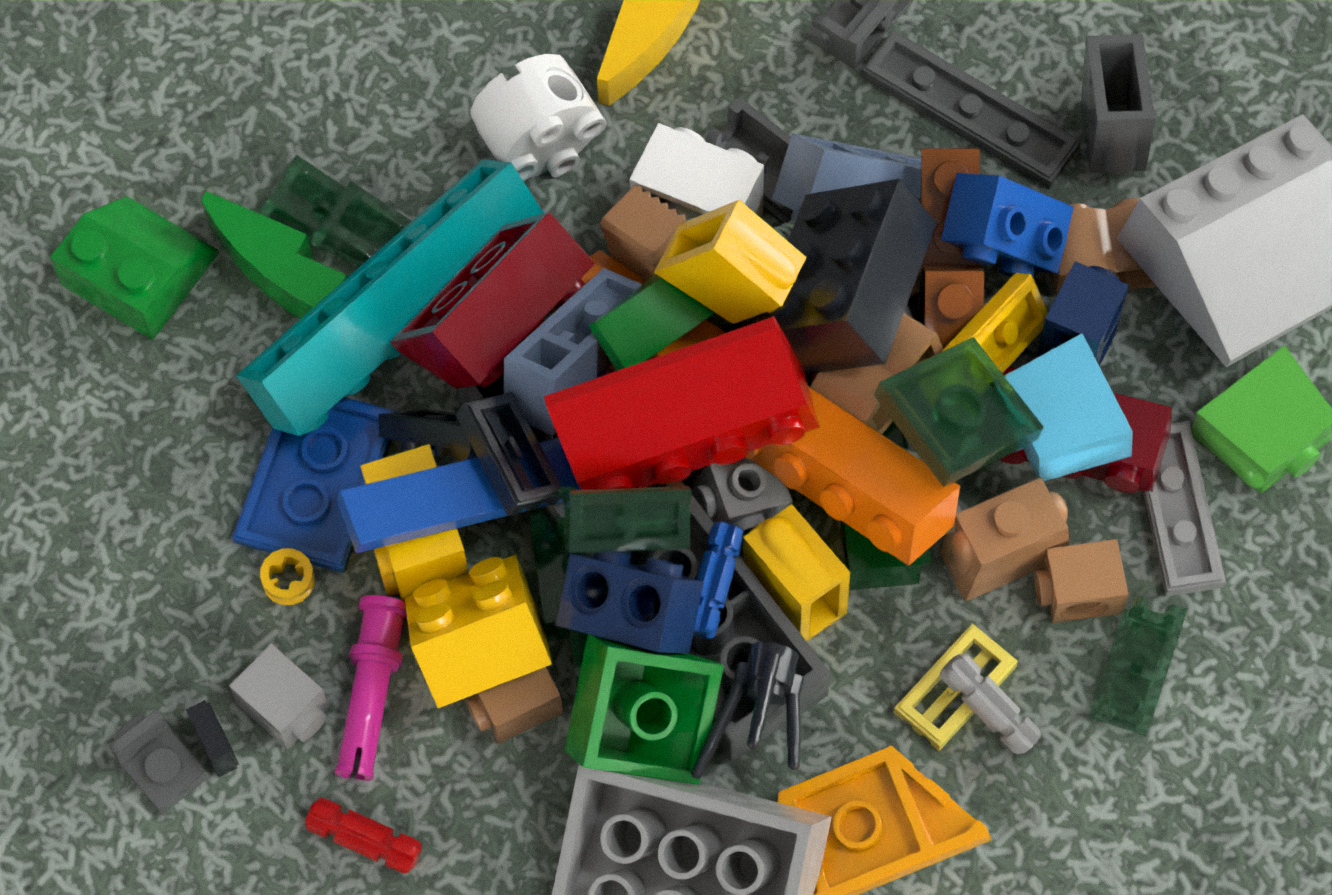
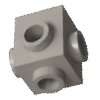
M747 458L726 465L716 463L708 465L692 483V496L713 523L725 522L736 525L742 529L743 537L749 534L759 523L772 518L793 502L788 488L776 476Z

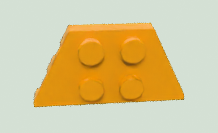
M893 746L879 750L778 793V803L832 816L821 870L813 895H859L992 841L987 827L981 821L974 819L953 801L947 792L934 781L926 778L914 767L913 763Z

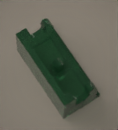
M682 482L667 483L666 487L576 490L574 486H562L559 489L560 498L563 499L564 516L558 517L557 533L569 553L690 548L691 489L689 486H684Z
M1139 596L1133 599L1130 610L1124 608L1088 717L1146 737L1188 609L1171 604L1166 608L1165 613H1158L1146 607L1148 603L1146 597Z

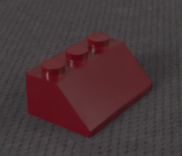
M550 212L505 224L398 332L390 343L398 352L457 389L475 385L486 387L504 372V358L545 322L543 318L556 304L561 307L585 285L581 278L595 263Z

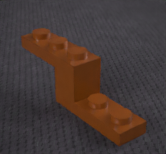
M921 148L920 203L937 223L923 259L920 281V321L922 325L938 334L943 349L984 307V270L978 263L961 258L963 249L941 241L956 173L980 174L979 148ZM983 395L952 429L949 428L954 446L960 445L970 435L980 441L978 446H983L981 434Z

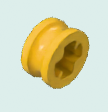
M282 548L272 552L265 558L260 568V579L264 591L273 602L278 604L294 605L302 602L310 595L314 587L315 575L309 558L293 548ZM287 564L296 565L297 575L304 574L302 581H292L289 589H280L277 578L271 580L273 573H283Z

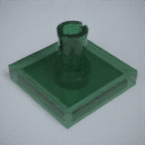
M974 337L879 382L874 393L875 398L943 487L1036 441L1044 428Z

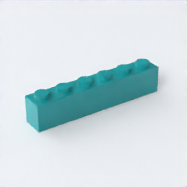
M482 159L241 370L236 377L273 429L297 436L316 430L328 419V411L343 397L351 396L363 389L370 381L371 376L369 374L385 360L395 358L401 354L391 345L390 341L503 225L544 213L511 162Z

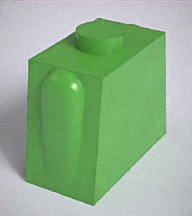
M1284 345L1196 413L1191 431L1192 435L1228 465L1246 485L1255 488L1262 494L1289 472L1294 478H1297L1318 461L1321 456L1318 449L1332 438V406L1324 399Z

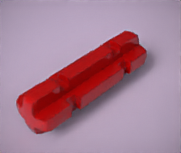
M319 798L310 807L305 820V827L308 831L325 839L328 834L333 835L334 843L378 862L380 857L386 859L385 866L403 874L409 873L417 864L422 850V844L418 840L403 833L399 837L393 836L392 828L350 809L345 814L341 812V805L325 798Z

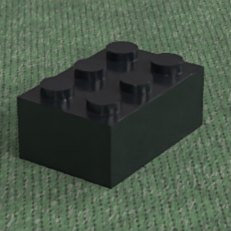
M900 179L806 194L788 242L807 258L782 307L777 308L771 313L759 314L756 322L775 317L799 359L804 374L885 364L937 222Z

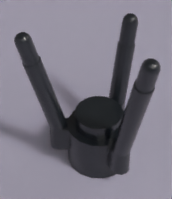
M756 642L752 644L748 662L737 664L733 684L691 770L693 778L699 779L703 776L746 688H748L747 695L756 701L750 723L747 746L753 750L758 748L769 704H780L783 702L784 696H786L788 767L791 770H797L800 767V695L804 677L795 673L799 658L796 651L773 642Z

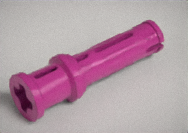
M366 595L359 599L358 608L363 612L360 634L357 644H353L349 652L351 663L356 666L338 764L335 766L336 775L350 778L355 755H359L356 780L371 781L374 777L373 769L390 674L398 671V667L402 666L403 654L398 651L403 622L407 619L404 601L380 595Z

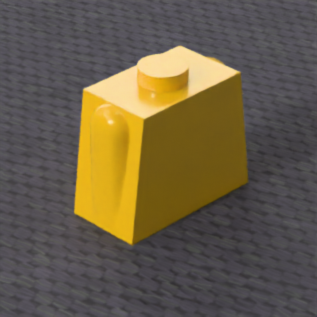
M738 199L679 224L654 273L734 324L765 312L771 313L777 308L782 307L807 257Z
M792 504L772 518L759 523L749 534L743 537V561L806 642L847 614L850 571Z

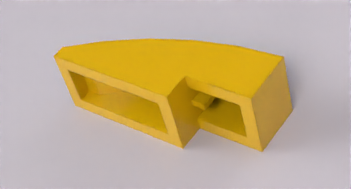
M623 0L597 76L599 104L607 106L613 104L633 89L662 61L682 35L694 15L700 0Z

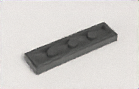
M895 30L890 32L862 69V78L1048 189L1051 188L1080 147L1081 140Z

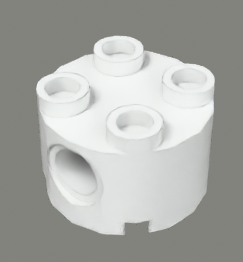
M543 54L527 58L515 64L520 74L512 77L510 80L507 81L502 73L491 80L477 95L470 110L471 118L479 134L497 161L511 162L523 181L539 176L546 171H549L551 176L556 178L576 168L580 163L578 153L594 137L598 136L607 125L605 118L565 59L560 55Z

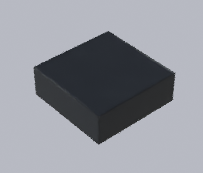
M204 700L187 708L186 711L218 778L237 769V765H239L237 758L210 702L206 703Z

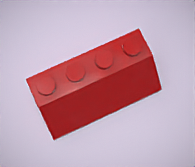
M774 316L543 396L546 408L575 479L593 504L624 501L631 497L635 490L655 483L672 484L682 481L691 474V471L714 463L720 465L735 463L746 457L749 451L769 444L786 445L801 439L805 432L820 427L802 365Z

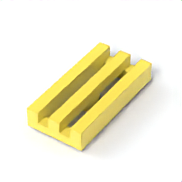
M973 623L894 708L896 716L902 721L905 719L912 725V729L920 736L924 735L938 751L947 744L974 714L967 704L963 702L940 729L932 724L961 693L959 690L954 692L950 687L937 698L923 715L915 709L920 701L941 680L940 672L948 661L957 654H965L975 643L982 651L973 660L981 670L992 658L999 663L988 675L998 686L1012 673L1018 664V661Z

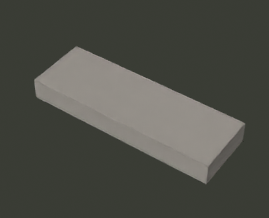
M1190 422L1171 423L1169 440L1153 492L1143 491L1166 597L1221 589L1226 584Z

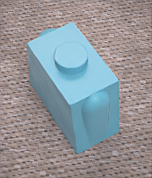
M1082 333L1000 378L1001 406L1007 416L1001 419L1005 435L1015 452L1021 449L1024 450L1037 478L1042 477L1043 481L1055 479L1132 456L1133 431Z

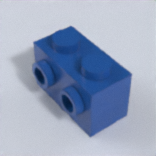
M956 173L941 241L963 249L961 258L967 261L994 266L996 262L999 263V273L1012 277L1015 273L1031 274L1032 277L1034 272L1058 274L1074 207L999 175Z

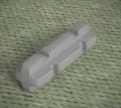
M964 653L957 654L950 659L940 672L941 679L954 692L959 690L963 693L961 699L993 732L998 730L1002 733L1000 740L1013 753L1024 754L1030 750L1041 736L1040 729L1027 715L1024 718L1018 715L1020 708L988 675L986 677L980 676L981 668L969 655Z

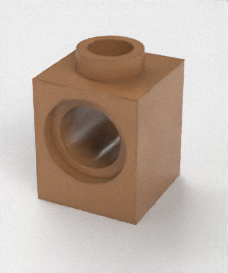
M1117 539L1046 549L1042 570L1034 571V584L1039 606L1049 605L1052 623L1123 614L1129 594Z

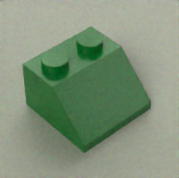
M126 196L84 213L50 256V260L61 286L154 340L218 256L219 251Z
M588 634L564 752L583 768L699 785L701 778H693L691 770L712 726L724 665L687 653L656 652Z

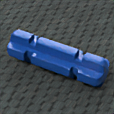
M716 522L711 527L707 541V550L709 551H705L696 578V580L704 581L693 633L694 637L712 639L716 636L721 618L719 617L721 612L718 610L724 608L736 566L734 558L739 556L743 542V531L736 525Z

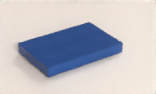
M343 397L328 411V419L319 428L310 433L297 436L275 430L272 427L232 536L233 543L268 553L282 548H293L308 557L312 565L345 573L354 546L336 499L340 490L365 485L360 465L386 458L392 439L379 437V414L398 411Z

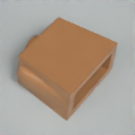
M1042 477L956 513L955 531L953 534H946L939 552L965 602L1042 569L1046 549L1070 546L1069 530L1066 524L1068 516L1067 506L1058 493L1048 491Z

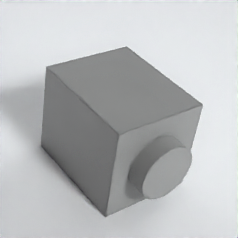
M272 643L229 685L236 704L286 749L297 739L302 742L310 739L326 720L324 712L329 706L323 689Z

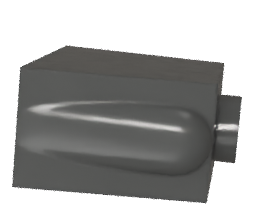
M1143 34L1086 36L1081 111L1089 173L1108 172L1112 175L1121 176L1130 171H1146L1155 124V112Z

